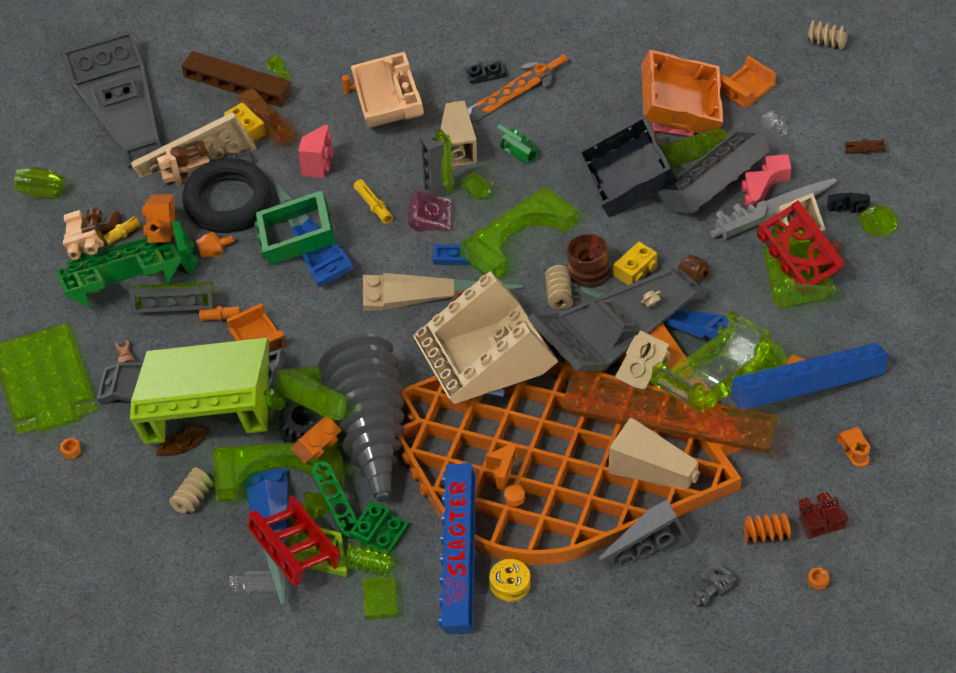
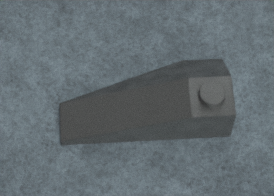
M666 499L645 512L599 559L608 572L634 564L635 559L640 557L652 558V553L662 550L665 553L675 551L691 542Z

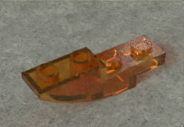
M253 87L237 96L239 103L246 105L264 122L266 135L272 141L282 146L297 137V134L277 110H272Z

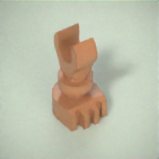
M125 340L126 345L124 347H119L116 342L115 348L117 353L120 354L117 363L136 362L135 357L130 352L129 342Z

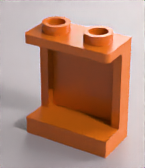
M748 56L745 66L728 78L725 75L720 77V92L746 109L776 86V73Z
M262 303L233 315L226 320L228 331L235 341L268 338L269 353L286 347L284 333L282 330L277 331L266 315Z

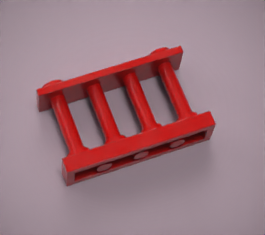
M293 495L289 497L288 508L277 514L264 518L257 510L249 513L248 530L293 586L301 584L304 570L322 562L328 561L333 569L338 568L340 559L338 547L332 544L305 511L302 503L298 502ZM290 517L297 523V525L280 532H275L270 527V525ZM300 532H304L309 538L290 547L285 546L281 541ZM313 546L321 553L302 562L297 561L293 556Z

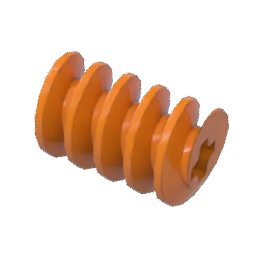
M781 513L780 519L777 514H772L771 520L767 514L763 515L762 520L759 515L754 517V521L751 516H747L745 519L744 539L746 544H748L749 537H752L753 542L756 543L759 536L762 542H765L766 536H769L771 542H774L775 535H778L780 541H782L784 534L790 540V524L785 513Z

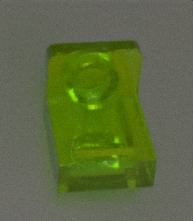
M476 170L460 183L475 200L479 197L484 199L492 192L490 188L494 184L492 181L487 184Z

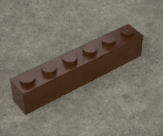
M192 51L182 64L183 77L277 107L282 108L292 93L291 83L286 79Z

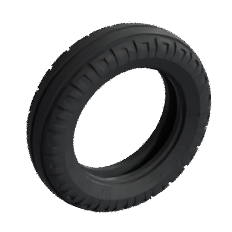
M222 158L205 163L188 177L183 188L182 201L187 215L199 227L211 232L215 231L216 233H232L254 225V221H257L256 212L269 208L271 186L264 172L253 163L242 159L238 160L237 158ZM224 180L244 182L254 191L252 198L245 205L230 211L212 210L200 201L201 195L206 188Z

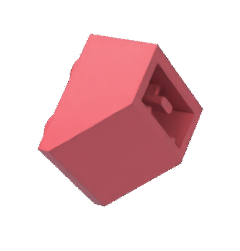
M323 125L302 137L298 150L302 176L324 178L325 173L329 172V158H333L334 147L331 146L332 133H329L328 125Z

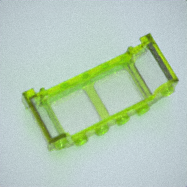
M731 311L726 315L729 325L726 328L720 326L717 337L676 366L669 368L660 362L652 367L651 384L703 413L731 392L732 379L734 377L755 373L771 348L772 333L738 313Z

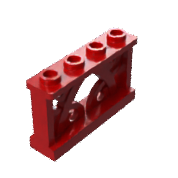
M799 200L764 223L759 224L756 230L758 239L766 244L771 257L777 259L782 272L791 278L793 287L800 291L802 295L832 275L840 272L845 266L842 258ZM791 214L793 219L788 226L781 222L782 219ZM772 226H780L785 232L775 230L774 232L778 233L779 236L774 238L769 230ZM801 228L804 234H797L799 232L798 229ZM791 236L797 240H810L812 244L808 249L809 259L789 254ZM813 250H817L820 254L819 256L815 255L816 259L813 258ZM827 265L830 267L829 270L819 275L818 267ZM810 268H813L814 278L812 280H805L800 272L805 271L808 276Z

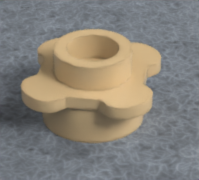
M651 290L644 294L643 301L640 302L641 305L645 304L649 308L661 301L659 296L661 291L654 292V290Z

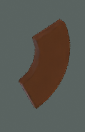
M189 423L187 428L181 433L165 436V442L160 443L157 456H175L194 449L206 438L210 428Z

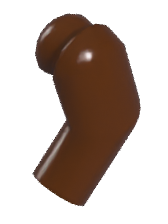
M118 211L111 212L107 222L98 225L99 230L102 233L113 230L121 222V213Z

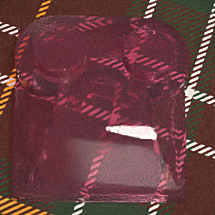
M415 189L409 204V226L416 231H423L425 228L449 231L451 199Z

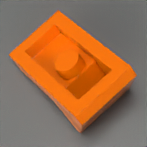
M509 444L486 455V468L495 470L493 479L496 480L497 489L505 490L517 457L516 444Z

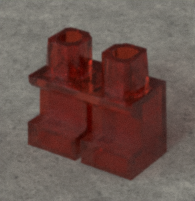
M824 492L817 496L818 503L812 504L809 498L799 500V520L807 539L825 535L826 531L832 533L846 529L848 516L845 511H841L837 497L832 498L828 492Z

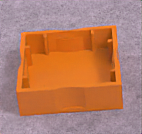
M649 49L641 64L643 115L650 122L709 136L716 135L723 124L722 101L720 98V66L696 60H686L675 55Z

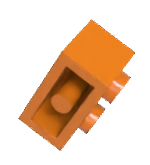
M327 415L304 434L291 449L306 464L312 458L314 460L318 459L324 453V447L328 446L330 448L339 440L336 436L342 430Z

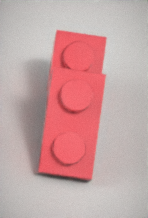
M788 155L765 156V163L761 165V171L745 172V179L741 181L742 192H746V195H744L745 207L752 204L756 209L757 204L764 200L772 185L790 180L791 165Z

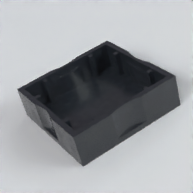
M645 115L624 125L613 134L600 138L577 151L582 165L592 181V187L599 203L608 217L615 216L678 182L655 131Z

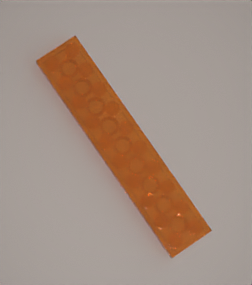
M571 375L561 406V412L623 425L631 417L653 431L768 454L770 453L778 415L748 409L740 410L738 407Z

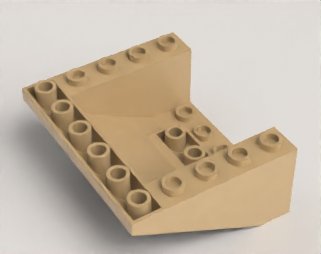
M491 271L483 275L478 282L466 289L460 297L452 301L448 307L435 315L430 322L413 335L445 393L454 404L540 376L558 362L541 334L534 329V325L528 320L529 316L519 301Z

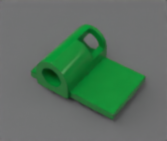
M500 124L497 126V128L505 132L500 142V148L525 164L529 165L541 152V150L531 145L532 140L512 128L509 131Z

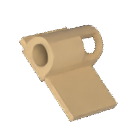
M640 331L638 335H635L626 351L627 356L619 368L615 379L645 392L656 370L662 372L667 366L670 359V353L667 349L670 345Z

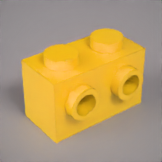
M243 103L224 113V116L234 112L253 141L266 135L264 122Z
M638 241L613 264V276L627 285L643 280L649 271L653 272L657 268V252Z

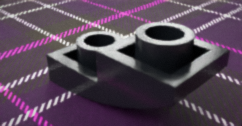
M501 60L483 66L482 62L465 68L470 84L507 77Z
M837 193L828 195L827 209L829 212H841L848 208L850 214L856 212L863 213L869 210L870 196L867 194Z

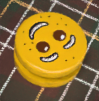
M516 559L501 560L490 571V589L500 600L517 601L529 592L531 585L530 571L523 562Z

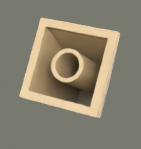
M465 101L446 103L438 141L441 140L445 146L446 168L477 163L476 136Z
M631 417L609 447V473L612 475L688 489L691 483L697 481L700 474L697 460Z

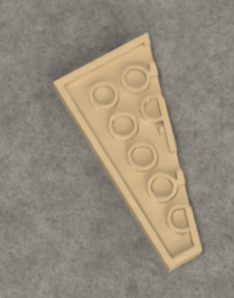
M234 112L131 162L139 177H144L165 171V169H160L157 158L166 155L165 149L167 148L172 150L176 146H180L187 150L195 148L196 143L203 141L208 152V158L211 161L223 158L224 154L241 153V150L249 148L253 151L257 150V147Z

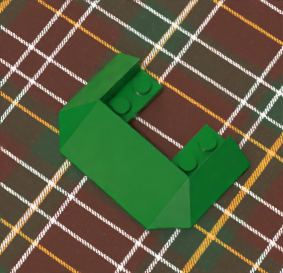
M145 237L99 251L93 255L82 256L77 260H70L67 263V268L64 270L60 268L55 273L65 296L90 308L86 293H97L105 288L106 285L142 274L144 276H153L158 274L159 271L168 284L182 260L172 242L148 243V239Z

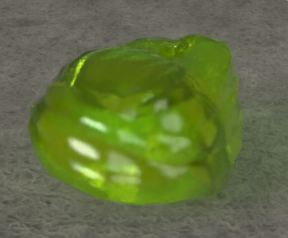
M885 205L869 207L858 216L862 229L873 236L891 234L896 229L898 222L896 213L891 207Z

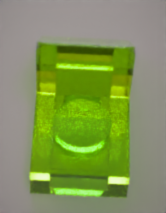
M303 492L305 502L302 505L314 521L329 513L320 493ZM290 517L289 519L292 521V523L294 525H297L294 519Z

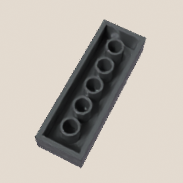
M734 131L677 176L678 182L658 192L666 210L676 213L693 214L699 210L701 205L711 201L715 194L722 192L730 182L736 181L740 174L750 170L754 163L762 160L764 155L770 151L762 131Z

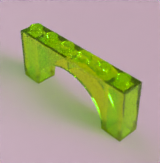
M545 186L526 200H522L514 208L507 210L505 214L494 219L484 228L479 229L469 238L464 239L460 243V257L467 259V263L482 275H486L491 271L499 279L507 273L508 259L502 254L500 246L508 236L520 229L533 226L552 227L565 233L578 223L579 210Z
M340 440L330 448L328 446L324 447V453L318 459L314 460L312 458L306 464L292 451L291 448L295 443L212 448L216 502L237 501L238 491L242 483L251 474L271 467H289L301 470L312 477V467L319 461H325L331 466L344 493L345 480ZM319 467L316 474L322 475L324 481L321 484L327 481L325 477L326 469L322 470ZM329 485L325 488V493L327 495L336 494L337 489Z

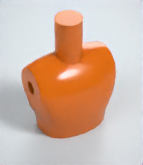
M209 232L195 240L201 258L222 256L223 246L234 243L232 235L220 239L215 232Z

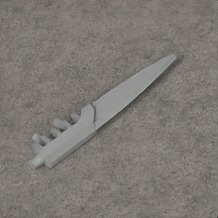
M833 178L817 182L770 200H764L757 204L756 209L751 204L745 210L737 203L733 206L734 212H732L730 217L725 215L722 210L716 213L718 219L716 220L715 229L711 230L710 234L712 238L721 235L726 240L755 228L775 216L778 206L809 193H813L816 196L836 183L837 180Z

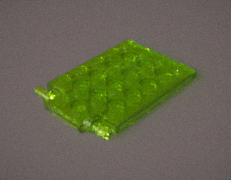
M69 322L0 342V380L14 425L29 420V422L15 426L17 434L28 430H38L39 433L78 422L79 417L84 416L85 413L98 410L96 402L81 406V404L94 401V396Z

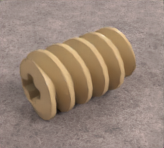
M812 20L808 31V39L810 38L811 44H814L817 40L818 45H821L824 41L825 47H828L830 43L832 48H836L839 45V49L842 50L845 47L848 29L844 32V28L841 26L837 30L835 24L832 29H829V23L822 27L821 21L815 26V21Z
M563 265L550 267L545 273L548 305L552 309L566 310L573 305L570 270Z
M193 467L187 478L184 479L183 484L179 486L173 497L170 498V505L175 511L182 514L186 512L193 513L195 507L200 504L199 500H203L204 494L209 492L208 488L213 487V481L203 470Z

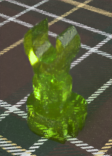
M274 55L267 58V68L274 70L279 78H287L291 82V75L285 71L281 56Z

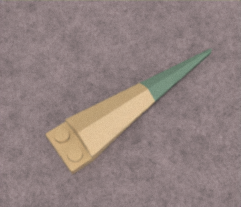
M390 273L363 275V311L386 310L452 298L456 291L466 290L478 281ZM503 284L509 291L524 288L523 285Z

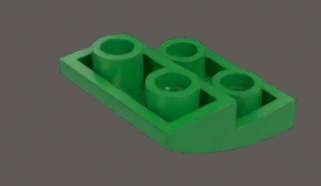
M180 221L172 222V229L178 253L182 260L181 264L190 275L195 274V267H198L197 256L193 255V241H189L185 228L181 229Z
M370 501L349 533L355 540L371 551L388 558L409 527V522L390 514L389 508Z

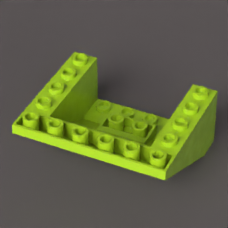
M268 338L147 351L132 396L130 420L143 443L165 442L166 420L237 412L246 433L267 431Z

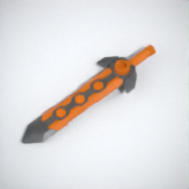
M562 54L547 65L541 62L523 65L521 69L527 71L526 73L467 109L470 120L478 121L539 83H542L543 89L550 86L552 81L551 71L568 61L567 56Z

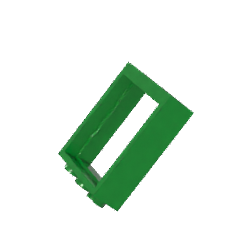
M322 190L256 212L257 221H254L257 231L260 233L257 234L259 244L262 245L259 250L262 258H266L269 265L337 243L329 205ZM319 210L322 224L321 229L270 246L266 226Z

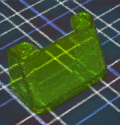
M774 226L771 234L774 238H778V233L774 231L781 230L785 232V230L780 226ZM798 229L799 232L797 234L803 235L802 229ZM791 236L789 254L809 259L808 249L812 243L810 240H797ZM765 244L763 257L774 307L787 308L828 299L834 294L835 284L830 278H825L818 285L795 283V279L782 272L780 263L777 259L771 257L768 251L769 248ZM817 250L812 251L814 259H816L815 255L818 256L819 254ZM818 267L819 275H821L822 269ZM810 268L808 276L805 271L800 272L805 280H812L814 278L813 268Z

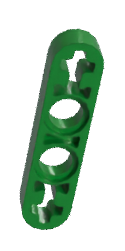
M319 461L312 467V477L342 537L351 539L353 537L350 535V531L344 530L346 529V523L343 519L350 516L351 518L347 519L350 526L355 525L357 519L331 466L325 461ZM319 467L322 470L326 469L325 477L327 481L321 484L324 481L322 475L316 474ZM329 485L337 489V493L333 496L325 493V488ZM338 504L346 507V512L342 515H338L334 511V507Z

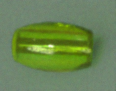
M45 168L17 169L15 174L14 190L32 198H60L64 190L65 178L61 174Z

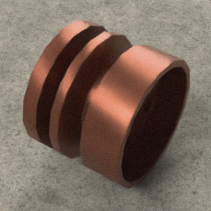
M590 233L575 236L569 241L566 246L568 269L570 270L569 275L572 282L579 286L594 287L606 281L610 275L608 244L605 239Z

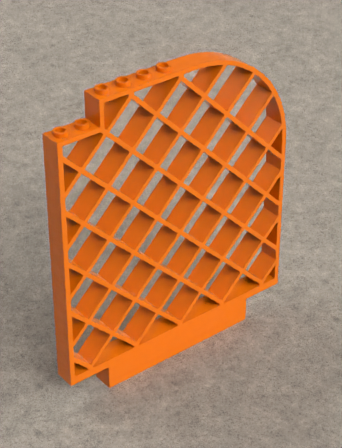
M662 323L649 334L670 345L667 349L670 353L667 366L662 372L656 370L653 375L660 387L648 385L645 392H642L615 379V376L606 374L608 368L605 371L578 372L565 359L564 363L557 362L545 372L546 374L558 376L553 390L526 384L528 380L501 388L505 390L506 394L512 395L507 408L502 409L480 403L483 395L474 397L472 400H465L454 404L448 398L437 377L433 376L403 388L400 396L404 400V405L401 411H406L408 423L402 425L404 433L396 439L402 444L400 451L402 452L401 458L404 465L410 466L412 479L414 481L418 480L422 496L428 497L441 519L442 512H445V507L442 504V493H445L442 476L443 473H446V465L468 463L456 460L462 444L487 450V454L513 443L503 440L509 425L534 431L535 434L529 447L513 443L516 444V458L524 461L518 475L510 474L506 487L512 484L520 485L526 493L548 498L542 514L514 508V506H509L507 503L503 505L478 498L485 482L496 485V480L493 479L495 470L486 468V458L482 466L472 464L476 471L475 512L500 518L491 541L475 535V550L499 560L516 559L527 565H548L576 560L611 546L648 511L633 506L639 490L667 497L677 517L741 489V477L726 456L742 450L743 438ZM541 334L547 345L550 346L551 344H549L546 341V338ZM624 354L616 362L623 363L627 354ZM570 379L593 385L588 399L561 393L565 380ZM600 388L628 394L623 408L595 402ZM635 396L663 403L658 417L631 411ZM520 397L547 404L542 417L537 418L515 412ZM415 400L431 405L425 419L419 417L410 401ZM671 404H673L686 424L665 419ZM557 406L582 413L577 426L572 427L549 421L554 407ZM440 407L465 413L459 428L434 422ZM592 415L616 421L612 436L584 430L589 416ZM474 416L500 422L495 436L490 437L468 431ZM631 417L657 435L662 433L688 440L684 452L691 456L695 442L698 441L711 462L694 458L698 461V471L701 475L714 478V481L710 488L697 491L612 475L609 473L608 467L609 447ZM543 434L569 440L570 444L565 456L538 449ZM417 435L412 448L409 449L405 440ZM427 435L453 441L447 457L421 450ZM578 443L606 450L601 465L574 459L573 456ZM532 462L559 469L553 485L526 478ZM419 464L441 470L433 487L430 485ZM567 472L594 478L590 493L585 494L562 488L561 486ZM606 481L631 488L626 503L623 504L597 497L602 482ZM555 501L584 508L578 524L550 517ZM592 510L620 517L617 527L607 532L586 527ZM508 521L536 528L528 549H517L499 545ZM544 530L572 537L569 546L536 550Z

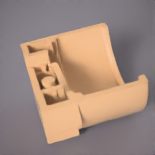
M405 52L351 66L360 105L368 128L423 116L422 101L416 89Z

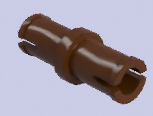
M884 139L845 141L846 154L884 152L885 142Z

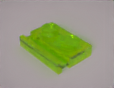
M394 575L391 578H384V576L362 578L366 620L386 619L388 616L398 617Z

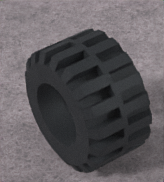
M301 396L299 399L295 397L292 399V402L288 401L285 404L286 407H282L279 414L281 436L284 443L287 442V446L291 448L325 416L328 415L331 418L332 415L328 411L327 403H322V399H315L314 396ZM303 421H313V422H314V423H312V424H310V425H306V426L298 425L299 423H301V422H303Z

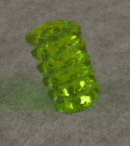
M350 541L345 559L349 569L354 567L357 571L364 569L366 573L372 570L373 574L378 575L380 572L381 576L386 577L393 565L394 552L392 551L388 556L387 549L384 548L380 554L379 547L377 546L371 552L370 545H367L365 550H362V543H359L354 548V541Z

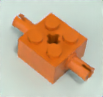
M174 194L150 195L148 200L145 201V206H142L143 218L146 217L144 236L147 237L148 243L172 242L174 238L172 222L176 221Z

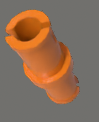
M217 306L214 309H200V322L214 320L223 322V320L241 313L240 306L226 308Z

